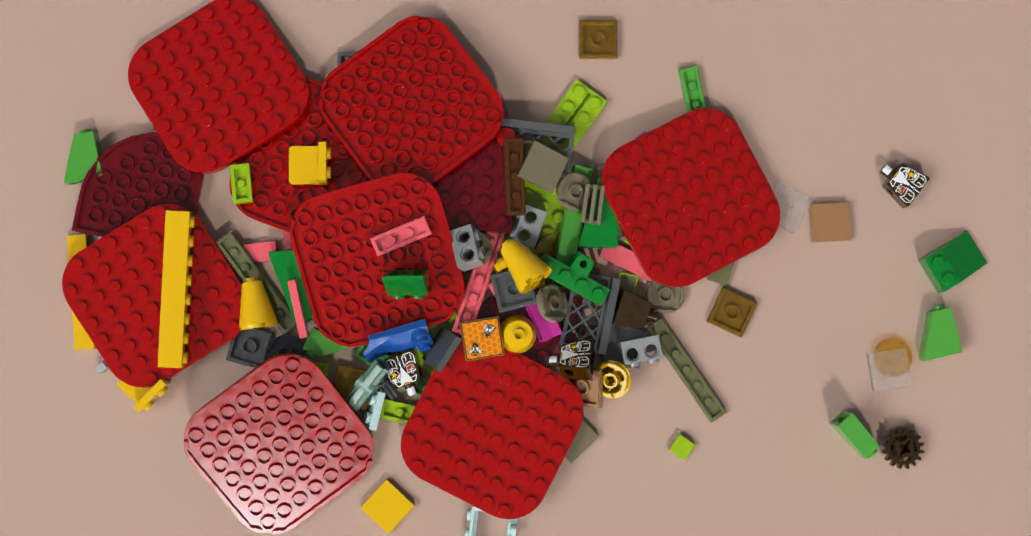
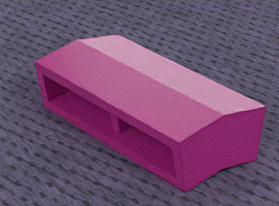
M537 304L525 307L530 320L535 326L539 342L547 341L562 334L558 322L551 323L546 321L538 311Z

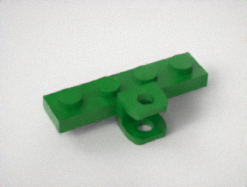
M577 251L566 265L550 255L542 253L540 259L552 269L548 278L602 306L611 289L588 277L594 264L590 257Z

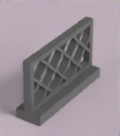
M503 118L501 129L510 128L514 132L520 133L516 138H520L523 134H529L533 141H537L543 136H548L552 141L547 146L548 148L555 144L561 152L560 154L565 157L567 156L564 153L568 151L569 159L566 169L562 173H570L574 138L576 136L575 126ZM562 138L570 139L569 147L562 151L556 143Z
M589 273L588 277L596 278L594 279L595 281L599 279L605 280V286L611 290L601 308L594 311L589 303L591 301L583 297L585 302L576 308L573 303V297L577 293L570 290L568 312L564 316L559 346L566 344L564 343L565 336L570 331H573L577 338L576 341H581L591 334L594 339L595 353L606 355L621 279ZM587 304L592 314L584 319L578 310ZM576 312L581 321L572 326L569 322V316ZM595 316L598 325L591 330L586 321ZM583 323L589 332L579 337L575 328Z

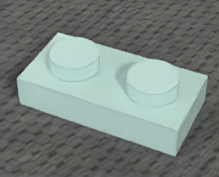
M377 390L368 398V411L363 416L365 426L375 431L386 394L380 390Z

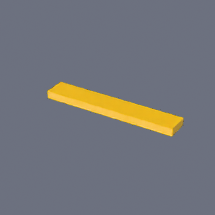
M87 234L67 236L68 262L75 254L88 246ZM72 311L75 350L96 349Z

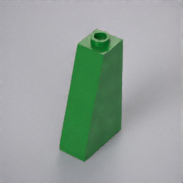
M601 177L597 179V186H601ZM600 190L596 192L593 220L597 218ZM605 197L603 199L600 225L584 223L578 248L618 247V222ZM591 203L589 205L585 219H589Z
M293 249L268 252L293 319L296 320L288 281L297 278L306 320L311 322L313 315Z

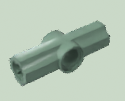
M377 358L369 369L355 382L354 389L345 399L354 411L357 412L366 400L380 387L379 383L390 370L389 364L385 360Z

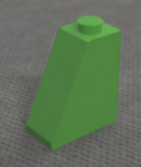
M91 129L80 130V134L73 136L64 183L67 185L83 183L87 172L102 154L98 133L91 131ZM98 161V163H97L96 174H97V172L101 171V166H100V162H99V161Z
M944 304L932 307V311L927 312L919 353L920 361H928L963 352L951 307H944Z
M842 411L829 423L860 457L864 459L867 457L871 458L877 453L876 449L879 447V444L853 413Z

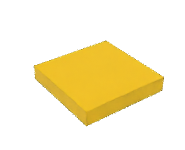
M386 479L360 508L389 534L415 504Z

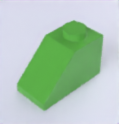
M318 328L312 329L303 346V349L307 350L305 354L315 359L317 356L323 357L349 348L327 339Z

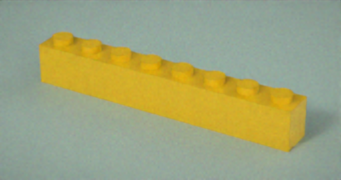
M166 210L158 367L183 368L188 363V352H185V345L189 344V333H186V326L190 324V313H187V307L191 305V294H188V288L192 286V274H189V269L193 266V255H190L191 247H194V236L191 235V230L195 227V216H192V212Z

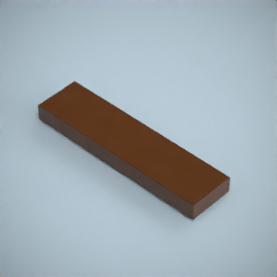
M503 138L506 216H525V180L517 176L524 162L523 138Z

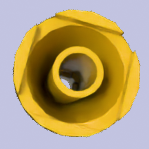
M509 238L501 244L500 252L521 294L529 292L540 284L539 281L543 277L546 279L551 274L552 269L518 240H511Z
M257 277L246 278V282L242 283L240 331L278 325V320L262 280H257Z

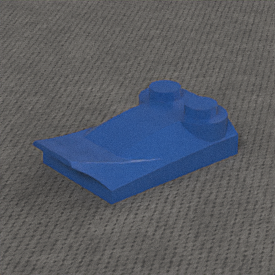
M425 319L369 335V344L363 354L369 363L391 352L411 349L425 352L430 350L433 345L432 333Z

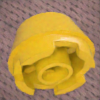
M512 315L500 324L503 347L505 349L520 354L528 351L533 346L536 340V329L530 319L522 315Z
M614 360L601 363L597 369H602L603 396L619 398L625 395L631 384V375L628 368Z

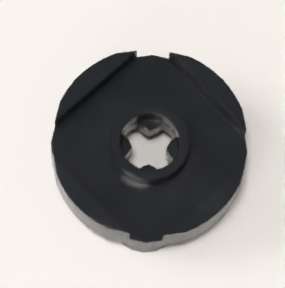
M281 335L270 341L266 354L267 359L282 354V350L289 349L291 354L305 356L306 350L303 349V343L297 337Z

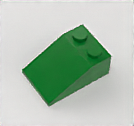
M968 231L963 232L918 259L937 293L949 290L987 264Z
M389 270L382 276L387 295L393 296V299H404L405 295H413V299H423L425 295L429 294V270Z

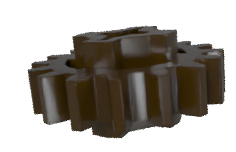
M900 427L895 428L896 432L889 430L890 436H883L886 442L881 443L885 447V449L881 450V453L886 454L884 460H891L889 465H896L898 469H901L902 466L909 469V464L916 466L915 460L922 459L918 456L919 453H924L920 449L924 443L918 442L921 436H914L915 431L910 430L908 432L907 427H903L902 431ZM905 435L901 439H895L897 436ZM900 445H903V447L905 448L904 451H901L902 449L899 448ZM906 456H909V457H910V458H908L907 460L900 461V460L903 459V457H906Z

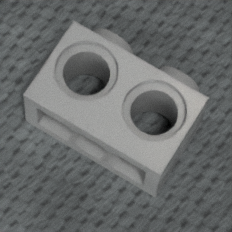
M526 205V214L529 212L534 213L536 220L530 223L526 221L525 216H517L516 219H519L517 227L513 226L510 237L518 240L525 247L528 246L534 250L547 212ZM523 230L528 231L530 234V238L527 241H522L519 238V233Z
M471 224L450 230L457 267L465 272L484 266L483 258H486L483 247L480 246L479 241L482 239L480 231ZM470 235L468 241L464 242V238ZM474 253L473 258L468 260V256Z
M659 335L619 342L623 365H628L629 368L638 367L640 362L647 361L648 364L658 363L659 358H663ZM649 344H653L656 348L653 355L646 353V347ZM630 348H634L637 351V356L634 359L627 357V351Z

